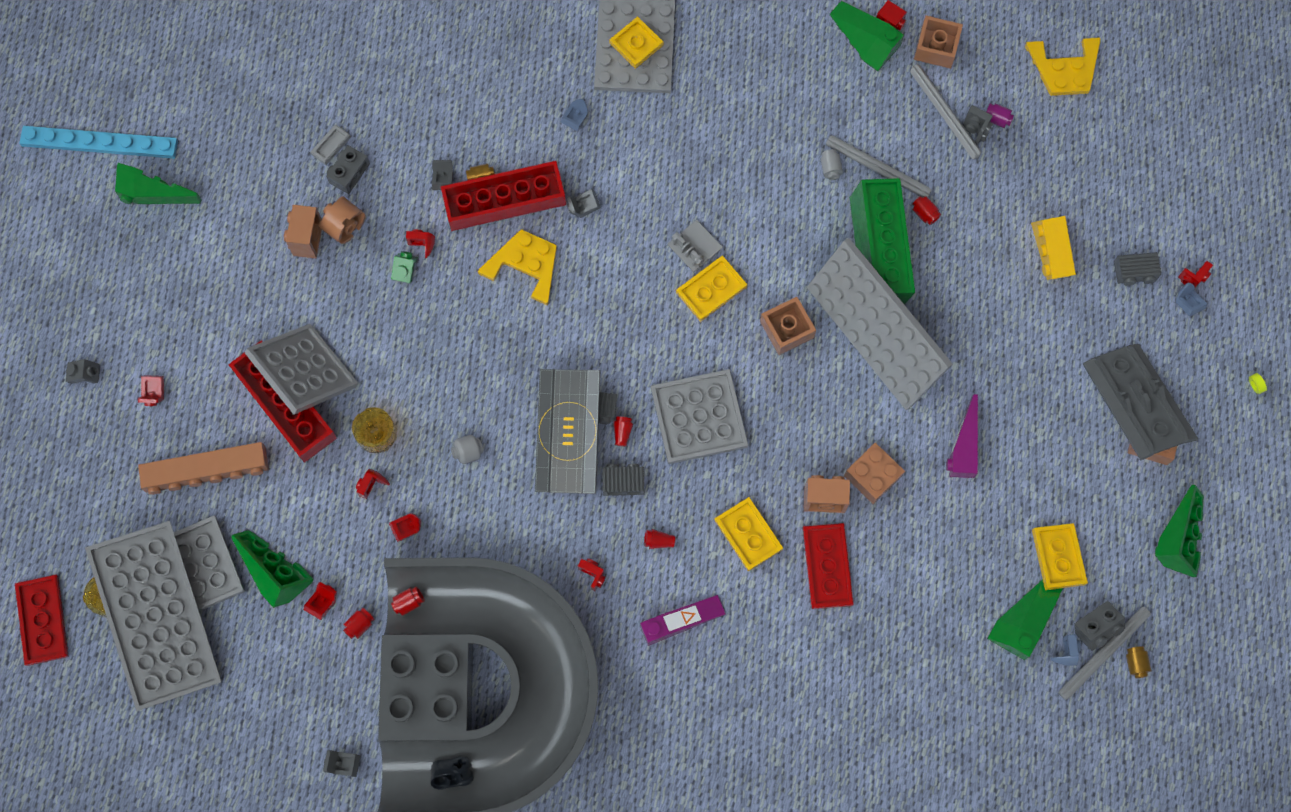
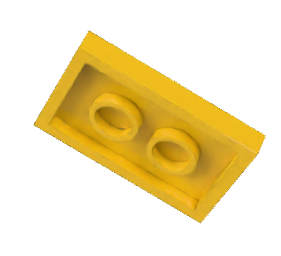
M722 255L676 289V294L701 322L746 289L747 283Z
M750 497L714 518V521L748 572L783 550L782 545Z
M1074 523L1033 528L1032 534L1045 590L1085 586L1088 584Z

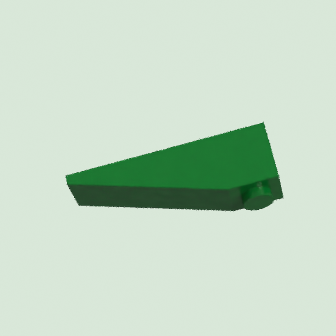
M843 1L830 13L831 18L841 32L849 39L852 47L857 50L860 58L877 72L902 44L904 34L890 24Z
M121 163L117 164L115 192L120 200L126 204H201L202 199L198 193L174 183L169 186L160 177L155 176L152 179L144 175L143 170Z
M1196 485L1190 486L1160 536L1158 546L1155 548V556L1164 567L1191 577H1197L1201 560V552H1196L1197 540H1202L1198 521L1203 520L1204 495Z
M250 530L232 534L231 538L260 593L273 608L290 603L313 582L314 579L300 564L295 562L292 565L284 559L285 554L281 551L276 553L268 548L269 543Z
M1042 579L996 621L987 639L1023 660L1029 658L1063 588L1045 590Z

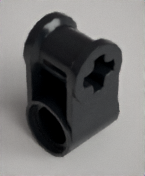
M460 756L434 761L431 765V786L434 789L443 790L469 785L474 779L473 772L469 770V759Z

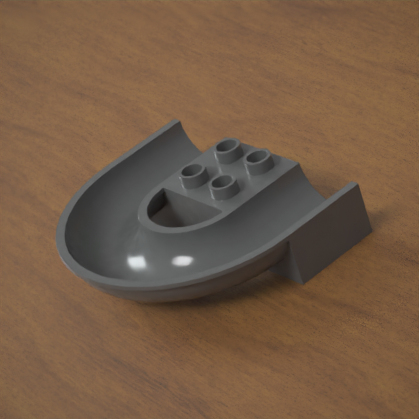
M384 558L388 585V613L386 629L381 641L378 741L382 754V789L377 812H514L532 803L547 793L572 767L589 737L594 722L598 699L597 665L589 636L581 620L563 596L547 582L527 570L506 562L486 558ZM410 587H418L424 596L425 602L404 616L400 613L396 614L391 605L393 597ZM473 644L481 645L494 651L505 663L511 680L510 697L503 712L492 723L477 730H471ZM460 756L469 759V770L474 775V779L469 785L443 790L434 789L431 786V765L434 761Z

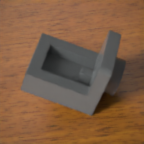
M433 160L432 190H441L440 186L453 184L452 160Z
M593 189L577 197L571 195L567 197L568 210L571 214L580 218L601 208L596 192Z
M86 359L68 362L66 382L71 384L83 381L94 384L98 383L100 364Z
M327 750L323 771L337 775L357 777L361 755Z

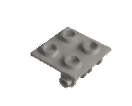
M698 220L680 234L676 232L672 236L673 240L667 244L693 272L723 248Z

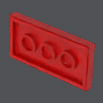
M844 523L803 526L811 609L853 606Z
M52 575L15 583L24 665L30 666L69 657L59 576Z

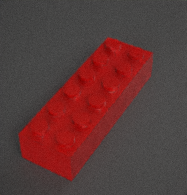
M557 161L440 186L451 231L566 205Z
M245 352L228 364L304 463L337 439L334 432L313 406L293 414Z

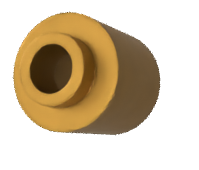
M488 163L470 167L469 170H466L467 180L495 174L493 166L489 167Z
M1144 646L1127 649L1128 654H1126L1130 675H1135V679L1148 677V673L1152 672L1148 652L1145 651Z

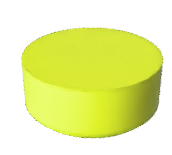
M1255 373L1249 376V383L1257 394L1267 391L1266 383L1260 374Z

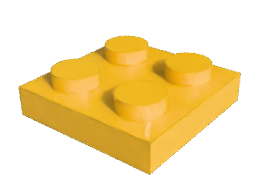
M638 16L609 39V43L635 69L664 45V42Z

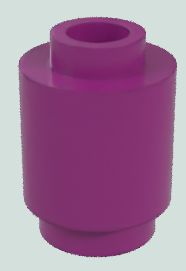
M990 103L986 111L993 116L990 123L1005 128L1006 125L1010 126L1014 117L1011 114V109L996 103L995 105Z

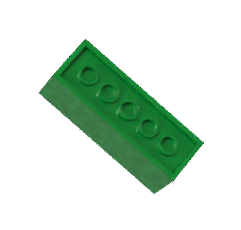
M900 178L862 179L849 197L855 246L905 305L915 294L901 180Z

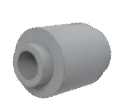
M834 149L824 151L820 159L823 175L829 180H836L843 174L840 155Z

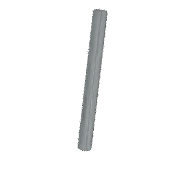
M918 64L913 66L910 73L972 159L978 158L982 153L921 66Z
M833 135L828 138L826 142L828 147L888 179L900 178L902 187L923 198L925 196L929 197L931 188Z
M1145 607L1140 608L1125 623L1124 631L1118 636H1113L1059 690V695L1065 700L1069 699L1151 615L1150 611Z

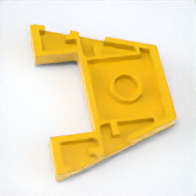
M1085 38L1082 40L1084 57L1046 59L1043 41L1026 42L1025 48L1029 51L1033 59L1032 62L1036 65L1050 96L1089 93L1100 38Z
M521 229L478 270V274L494 281L504 264L539 280L531 298L548 305L557 245Z

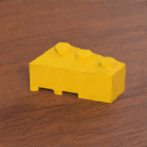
M1061 216L1032 222L1031 226L1043 264L1042 272L1047 280L1076 275L1066 217Z

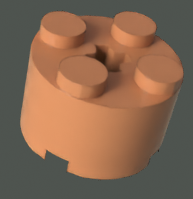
M342 196L334 204L329 203L324 208L323 213L325 215L318 227L337 242L345 244L354 237L351 233L355 229L360 230L365 220V214Z

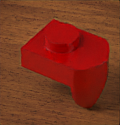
M419 229L406 231L407 244L410 246H425V258H428L435 244V236Z
M368 469L364 477L358 480L356 493L359 497L367 500L375 482L388 486L390 483L379 472Z
M410 513L389 523L397 542L416 535L420 531L421 519L416 514Z

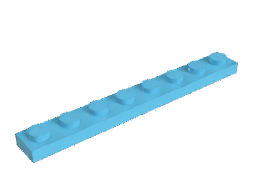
M23 126L19 144L24 147L175 159L178 140L177 138Z

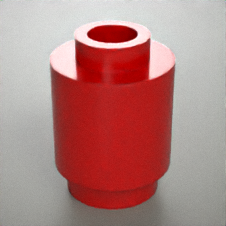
M927 196L924 198L918 197L912 204L914 206L912 210L924 223L932 225L941 216L940 209Z
M410 587L394 596L391 605L396 614L400 613L404 616L420 607L421 603L425 602V599L418 587Z
M362 608L360 611L357 610L343 624L345 627L343 631L349 638L353 639L355 637L359 639L372 626V622L375 619L368 611Z

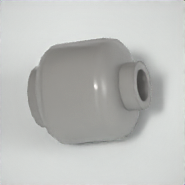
M467 435L454 441V447L451 448L454 459H458L460 463L466 464L478 460L481 453H483V447L479 438Z

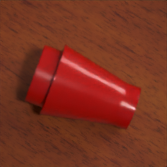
M617 416L616 421H613L615 446L627 447L633 427L632 418Z
M655 529L646 530L644 537L645 547H649V549L674 548V535H669Z

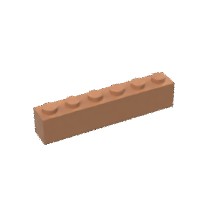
M262 442L138 465L141 489L150 495L159 494L161 490L165 489L170 491L180 490L181 486L186 485L198 487L202 485V482L219 483L223 481L222 479L229 477L230 479H240L245 474L261 475L263 471L269 470L266 447Z

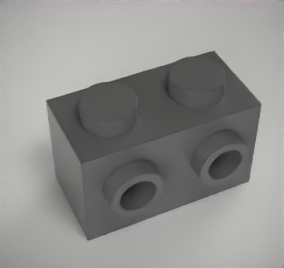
M347 145L338 154L335 164L331 165L327 170L326 177L329 184L350 194L370 165L368 156Z
M1106 601L1074 623L1075 634L1093 651L1096 648L1103 647L1110 638L1118 636L1124 631L1125 617L1109 601Z

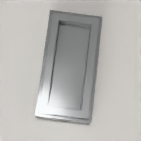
M335 124L310 153L324 165H327L348 142L351 136Z

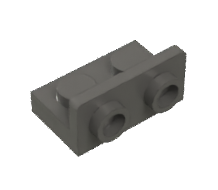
M972 105L963 126L969 133L978 134L975 141L978 146L980 141L984 142L993 126L990 123L993 116Z

